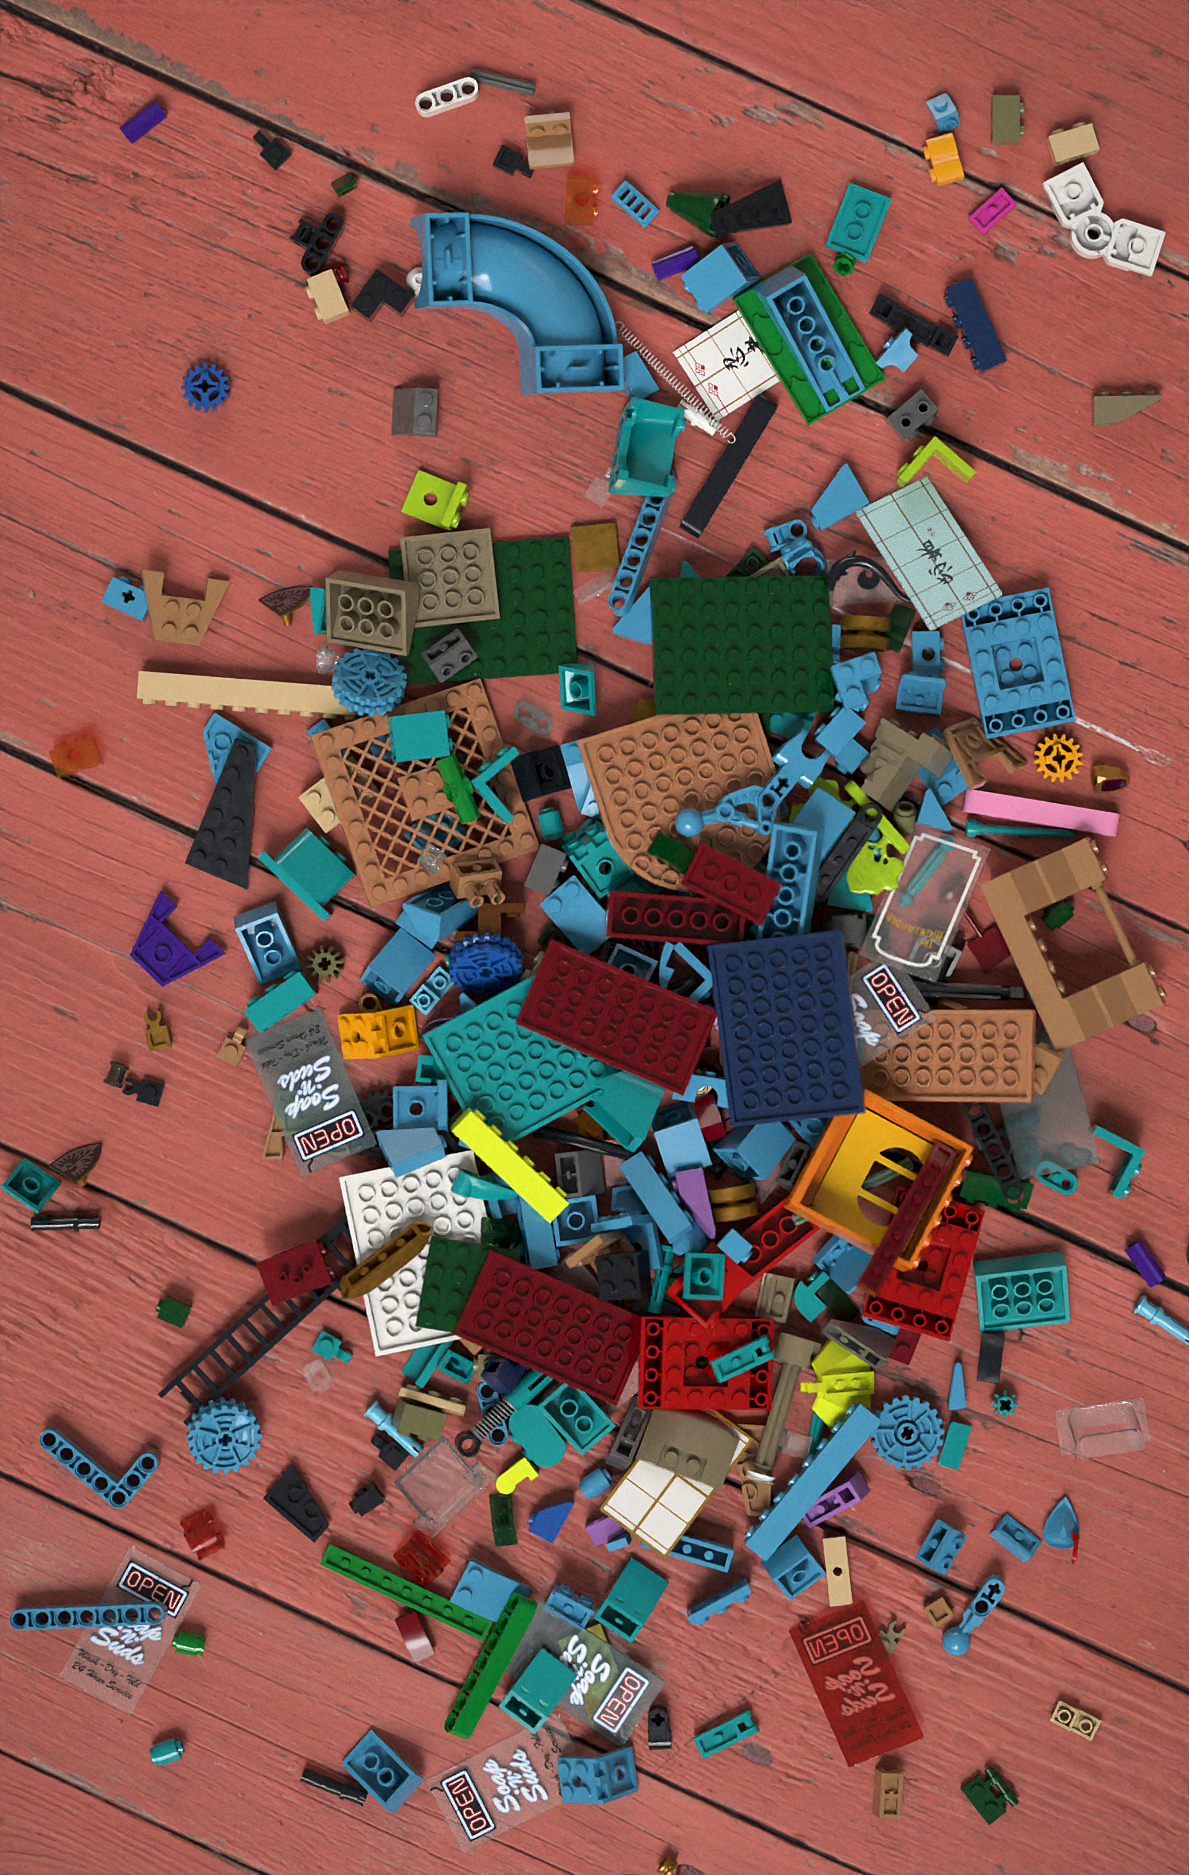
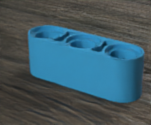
M480 1382L477 1388V1396L482 1416L485 1419V1415L488 1416L487 1409L497 1407V1404L500 1405L501 1399L497 1392H494L491 1396H484L481 1388L488 1384ZM505 1418L504 1422L501 1421V1424L495 1427L504 1432L505 1437L502 1440L494 1439L492 1433L489 1432L488 1439L495 1446L505 1444L508 1439L509 1431Z

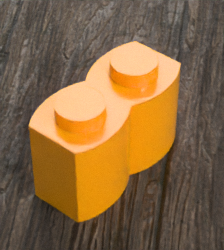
M949 133L926 140V146L922 147L925 160H930L932 168L928 169L931 182L935 181L938 187L963 180V168L953 134Z

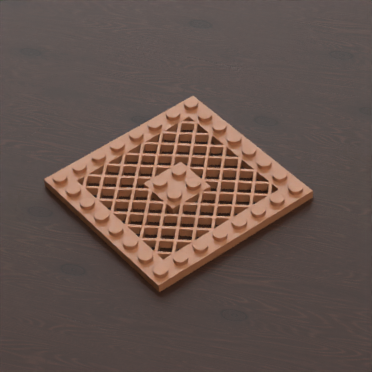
M480 678L396 706L392 712L386 710L385 715L376 713L374 716H367L310 736L370 908L450 881L451 867L454 863L495 858L499 864L540 848L527 809L522 801L510 762L487 782L489 783L488 787L490 790L493 786L497 798L514 819L505 824L500 818L496 817L497 814L495 812L490 814L482 810L485 800L482 798L477 808L480 814L490 818L485 829L475 824L477 820L475 819L465 823L469 827L465 836L454 831L460 819L458 814L456 815L447 810L453 808L454 805L445 796L443 789L445 783L437 765L432 766L435 758H431L428 765L419 760H411L407 772L396 767L398 762H394L391 765L381 760L386 750L391 752V746H389L390 738L388 735L385 744L374 738L389 734L387 717L445 710V714L452 712L449 719L450 728L460 733L456 743L452 742L453 750L450 755L455 754L457 750L468 754L464 763H459L463 773L466 771L476 777L480 772L467 767L471 756L482 761L481 767L487 761L494 762L497 759L495 754L504 747ZM466 708L467 714L460 711V709ZM456 714L467 719L462 729L452 724ZM470 722L475 735L466 731ZM464 735L474 740L470 750L459 745ZM368 741L364 750L354 746ZM371 743L382 747L378 758L367 753ZM477 744L479 745L482 756L474 753ZM347 748L342 757L340 750ZM350 750L361 754L357 765L346 760ZM364 757L376 762L371 772L360 767ZM379 764L390 769L386 779L375 775ZM415 764L425 768L411 773ZM345 765L354 769L351 778H349ZM358 771L369 776L365 786L354 782ZM393 771L403 775L396 779L398 785L389 781ZM372 778L383 783L379 794L368 789ZM353 786L362 790L358 800L356 798ZM386 786L398 790L393 801L382 796ZM473 787V793L481 796L478 793V791ZM365 793L376 797L372 808L361 803ZM400 794L406 807L396 803ZM380 800L391 805L386 815L375 810ZM394 807L405 812L401 822L390 817ZM360 808L369 812L366 821L364 820ZM440 812L436 822L427 818V816ZM373 814L384 819L380 829L369 825ZM444 814L455 819L450 829L440 824ZM408 815L411 822L419 819L415 829L404 824ZM387 821L398 826L394 837L383 832ZM423 821L434 826L429 836L419 832ZM494 821L504 825L500 836L489 831ZM402 828L413 833L408 844L397 839ZM437 828L448 833L444 843L433 839ZM473 828L483 832L479 843L468 838ZM368 829L377 833L373 843ZM508 829L510 836L504 837ZM416 835L427 840L423 850L412 846ZM452 835L462 840L458 850L447 845ZM487 835L497 839L483 845ZM380 836L391 840L387 851L376 846ZM466 842L475 846V848L462 852ZM395 843L406 848L401 858L391 853ZM430 843L441 847L437 858L426 853ZM445 849L455 854L441 859ZM409 850L420 854L416 865L405 860ZM376 851L385 855L381 864L379 863ZM388 857L399 862L395 872L384 868ZM424 857L434 861L419 867ZM403 864L412 868V870L398 874ZM383 872L392 877L385 879Z

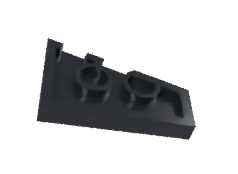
M294 1464L289 1467L263 1498L314 1543L330 1525Z

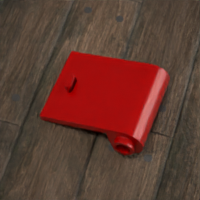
M712 1241L702 1253L725 1254L723 1300L683 1299L684 1275L680 1276L666 1292L706 1329L710 1327L715 1329L723 1319L720 1316L753 1279L746 1270Z

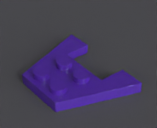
M160 891L130 956L164 987L226 953L211 938L195 953L186 947L163 924V921L178 906Z

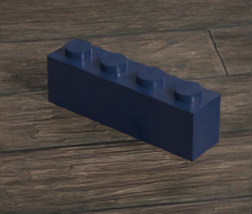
M972 278L946 288L943 299L946 307L951 308L954 313L952 320L956 329H961L963 334L961 341L965 350H970L972 355L970 362L975 371L978 370L981 375L1004 365L1007 359Z

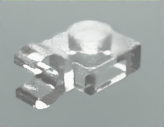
M609 467L602 480L595 477L583 495L601 508L604 507L612 493L608 492L611 467Z

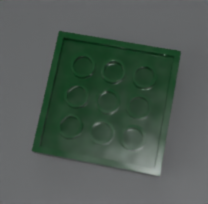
M431 1236L415 1326L453 1333L488 1251L492 1250L517 1262L520 1261L521 1251Z

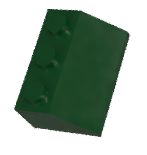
M963 1169V1178L958 1191V1196L963 1197L962 1201L976 1204V1200L985 1201V1206L998 1208L999 1204L1006 1205L1007 1210L1019 1213L1021 1209L1027 1210L1034 1187L1033 1183L1020 1180L1025 1196L1020 1203L1012 1204L1005 1199L993 1174ZM1011 1187L1008 1190V1195L1011 1197H1015L1020 1193L1018 1187Z

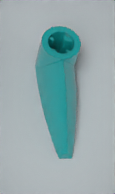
M459 1169L451 1187L453 1193L465 1198L503 1200L517 1197L518 1195L511 1187L465 1169Z

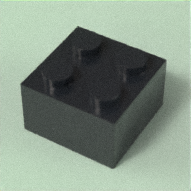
M648 1250L595 1255L600 1301L639 1299L652 1296Z

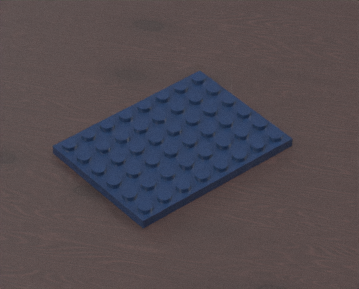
M843 929L708 945L731 1127L866 1113Z

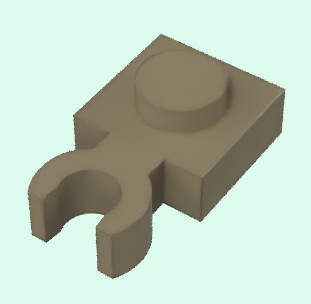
M895 1619L889 1623L886 1633L880 1629L873 1638L874 1642L867 1645V1648L884 1662L899 1645L895 1639L902 1637L906 1632L904 1627L899 1632L893 1630L894 1625L897 1623Z

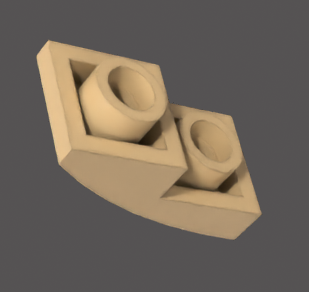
M1059 1700L1050 1719L1054 1724L1090 1741H1093L1102 1722L1101 1719Z

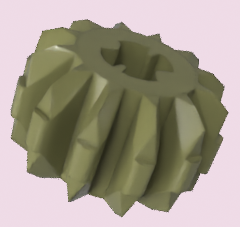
M321 945V953L315 948L312 950L316 956L315 958L307 956V960L313 961V964L306 965V968L315 969L311 972V977H314L317 973L319 974L317 982H321L325 975L326 983H330V974L337 980L339 976L335 973V970L339 972L344 971L342 967H337V965L344 963L345 960L336 959L340 956V951L332 955L333 946H330L326 953L325 946ZM325 957L327 961H331V965L328 966L326 971L323 970L324 967L320 968V963L323 962Z

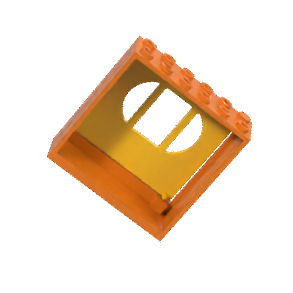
M864 1089L866 1108L900 1125L901 1128L867 1109L866 1113L830 1117L783 1207L873 1255L888 1226H880L868 1220L859 1208L857 1196L867 1199L894 1215L898 1210L897 1207L861 1188L873 1162L877 1161L914 1181L917 1176L915 1173L881 1156L880 1152L889 1148L906 1149L916 1155L923 1165L934 1145L913 1135V1133L933 1144L937 1140L957 1153L936 1193L932 1196L930 1204L927 1205L923 1212L924 1216L921 1222L920 1220L918 1221L893 1266L905 1272L913 1267H917L922 1257L919 1254L921 1249L927 1247L932 1238V1235L929 1234L934 1226H938L943 1216L940 1214L941 1210L949 1205L953 1197L950 1194L951 1190L959 1185L963 1178V1174H961L962 1169L965 1166L968 1167L974 1156L971 1154L973 1147Z

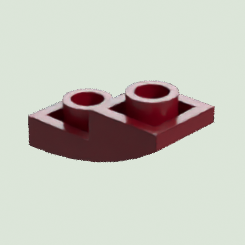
M416 1610L395 1618L398 1629L414 1663L435 1655V1649L425 1632V1626Z

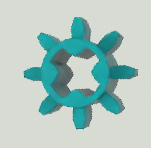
M1003 1389L1002 1395L994 1393L996 1397L995 1402H990V1405L996 1406L993 1413L996 1415L1001 1412L1003 1419L1006 1418L1008 1413L1015 1415L1013 1408L1019 1406V1404L1012 1400L1016 1395L1013 1393L1008 1396L1005 1389ZM1002 1399L1004 1401H1007L1009 1399V1407L1007 1409L1004 1407L1000 1409V1401Z

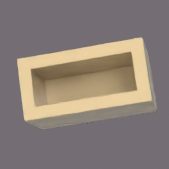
M1085 122L1073 125L1071 130L1064 131L1062 128L1050 133L1051 136H1048L1046 142L1054 166L1098 153L1100 148L1092 123L1086 125Z
M332 269L307 279L309 285L305 286L309 299L314 298L317 306L314 307V311L318 320L323 319L324 323L328 324L350 315Z

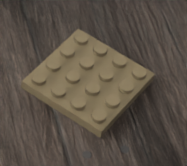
M490 528L400 538L404 580L418 583L419 606L414 628L500 619Z

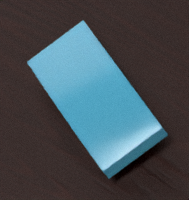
M440 965L409 1001L423 1014L427 1015L453 986L455 981L451 982L449 971Z

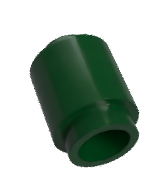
M1067 899L1061 900L1045 910L1041 919L1053 931L1056 928H1061L1075 916L1072 912L1075 908Z

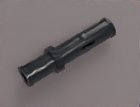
M74 1214V1216L31 1217V1231L74 1230V1232H79L83 1229H100V1215L80 1216L79 1214Z
M307 1768L304 1769L303 1774L308 1777L302 1775L300 1782L339 1796L341 1800L346 1799L363 1807L365 1800L360 1797L366 1799L368 1792L351 1787L349 1783L344 1784Z

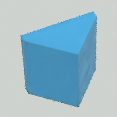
M928 789L922 794L915 824L943 832L952 829V826L932 790Z

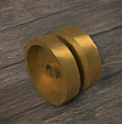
M857 615L841 617V629L855 634L841 636L840 649L860 653L889 651L890 639L876 634L887 633L891 630L890 618Z
M754 1182L732 1184L707 1190L709 1203H722L720 1206L711 1208L714 1222L737 1221L759 1214L756 1201H743V1199L753 1197L756 1194Z

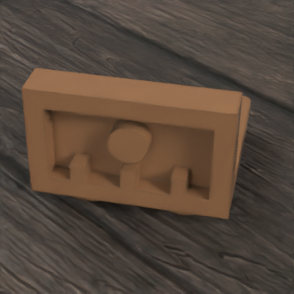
M570 112L524 116L529 169L574 165Z

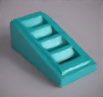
M310 587L313 633L327 635L326 589Z

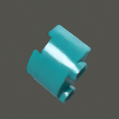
M418 1055L415 1082H418V1086H431L432 1083L438 1084V1080H446L434 1056Z

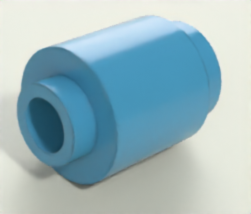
M598 1467L584 1477L578 1485L587 1499L595 1498L612 1486L611 1481L613 1477L606 1468L602 1470Z

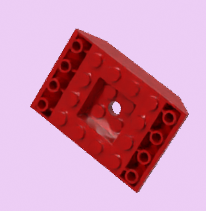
M898 1185L891 1205L899 1208L910 1188ZM950 1201L949 1205L940 1212L943 1216L938 1226H934L929 1233L932 1235L927 1247H923L919 1253L922 1255L921 1259H924L927 1263L926 1270L918 1271L913 1267L902 1272L893 1267L876 1297L871 1296L867 1292L865 1293L861 1316L949 1342L985 1210ZM889 1211L885 1226H889L894 1217V1214Z
M653 1315L640 1317L637 1408L771 1410L773 1359L721 1383L717 1381L709 1361L764 1335H767L769 1339L768 1345L770 1350H773L774 1319L720 1316L723 1319L715 1329L712 1327L706 1329L693 1316ZM760 1347L755 1349L757 1356L762 1354ZM703 1355L706 1358V1365L698 1368L695 1363L698 1356Z

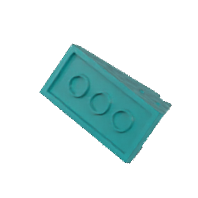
M621 1071L596 1082V1087L602 1089L603 1093L600 1095L593 1094L591 1101H594V1107L584 1106L583 1110L594 1118L625 1149L635 1152L645 1140L665 1089L630 1073Z

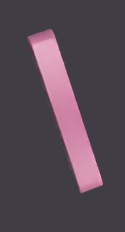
M969 789L965 791L962 812L1111 837L1117 836L1120 814L979 790L970 791Z

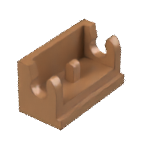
M875 1768L872 1813L879 1819H901L904 1773H900L895 1769L885 1771L882 1768Z

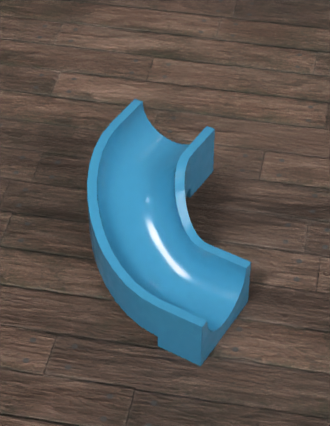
M465 212L424 213L410 218V227H413L417 232L422 254V281L419 295L414 300V310L469 309L487 314L502 322L514 334L518 343L521 395L571 392L608 393L624 390L622 344H618L616 326L610 306L594 277L568 250L535 229L500 217Z

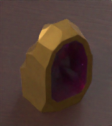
M1106 764L1091 767L1090 771L1091 785L1093 790L1098 793L1117 792L1126 788L1130 783V777L1127 772L1122 771L1118 767H1109Z

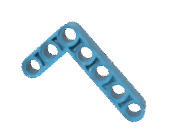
M47 1428L39 1436V1444L45 1451L108 1504L118 1509L123 1508L129 1503L160 1465L159 1455L154 1451H147L139 1457L119 1481L57 1428ZM47 1433H52L55 1436V1444L46 1442L45 1435ZM70 1448L73 1451V1458H65L62 1453L63 1449ZM144 1457H151L155 1462L154 1467H146L143 1463ZM82 1462L90 1465V1473H83L80 1470ZM131 1474H136L140 1478L139 1485H133L129 1482ZM98 1477L107 1479L108 1486L106 1488L99 1487L97 1484ZM115 1492H122L125 1495V1501L122 1503L116 1501L114 1497Z

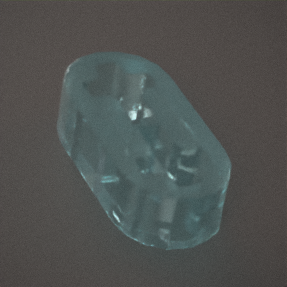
M520 702L514 707L513 714L515 719L535 733L546 735L551 731L553 727L551 718L531 704ZM528 707L527 712L533 717L531 719L526 716L519 718L518 708ZM535 718L540 721L546 719V724L549 726L548 729L538 730L539 725L533 720Z

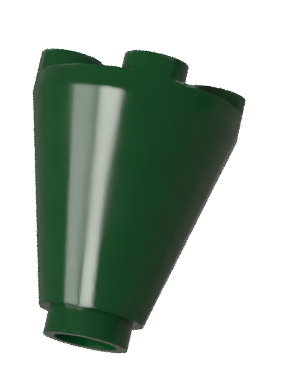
M671 190L667 197L666 207L706 235L717 239L719 235H715L710 213L729 205L731 196L723 192Z

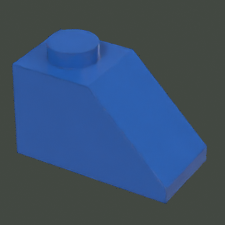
M568 1499L539 1508L537 1513L533 1511L527 1522L530 1525L529 1532L553 1544L574 1505V1501Z

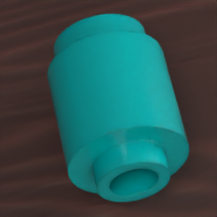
M553 807L540 810L541 815H538L537 819L542 837H545L546 842L563 838L562 832H564L559 810L554 811Z
M176 1737L154 1744V1747L149 1749L155 1766L159 1764L163 1766L182 1759V1754L185 1753L182 1741H177Z

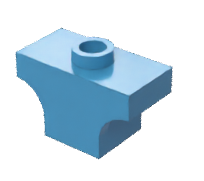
M906 326L895 338L891 336L883 345L885 350L875 360L876 364L882 369L888 365H894L904 372L919 355L910 345V338L913 334Z

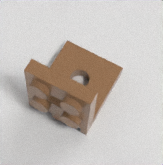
M620 1229L598 1234L569 1257L566 1263L570 1268L590 1264L597 1273L595 1255L636 1250Z

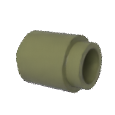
M901 801L894 808L892 826L901 836H907L915 830L916 809L913 803Z

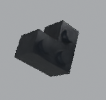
M377 269L351 304V308L370 323L383 305L403 318L413 304L415 297Z

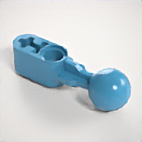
M992 1574L986 1578L963 1613V1620L958 1627H951L944 1632L942 1646L948 1654L960 1656L968 1651L971 1644L969 1634L974 1627L981 1625L1005 1592V1581L1000 1575ZM998 1583L999 1588H995L990 1597L988 1594L991 1590V1585ZM983 1600L987 1602L988 1607L983 1610L978 1609L975 1605L976 1602Z

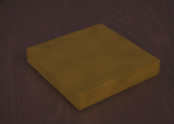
M615 523L570 527L575 573L617 569L620 567Z

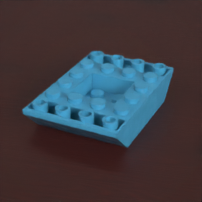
M1049 588L999 597L960 616L979 717L986 739L1076 721ZM1012 659L1021 661L1022 667L1019 671L1010 669L1009 663Z

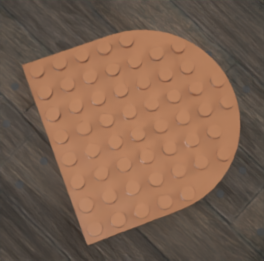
M758 714L654 716L576 741L609 841L626 865L647 881L674 891L695 892L680 884L684 878L683 875L646 853L657 833L681 842L693 854H696L700 844L703 843L751 869L762 859L770 847L772 832L768 835L759 836L754 829L745 825L739 827L729 822H715L704 825L700 833L694 837L681 835L675 827L676 816L681 810L692 808L698 812L713 809L719 800L727 794L755 785L763 787L776 772ZM780 783L776 789H773L774 792L780 788ZM764 795L762 803L766 807L771 804L769 796ZM751 803L740 804L734 807V810L745 813L747 818L755 820V809ZM780 804L777 806L774 824L780 821Z

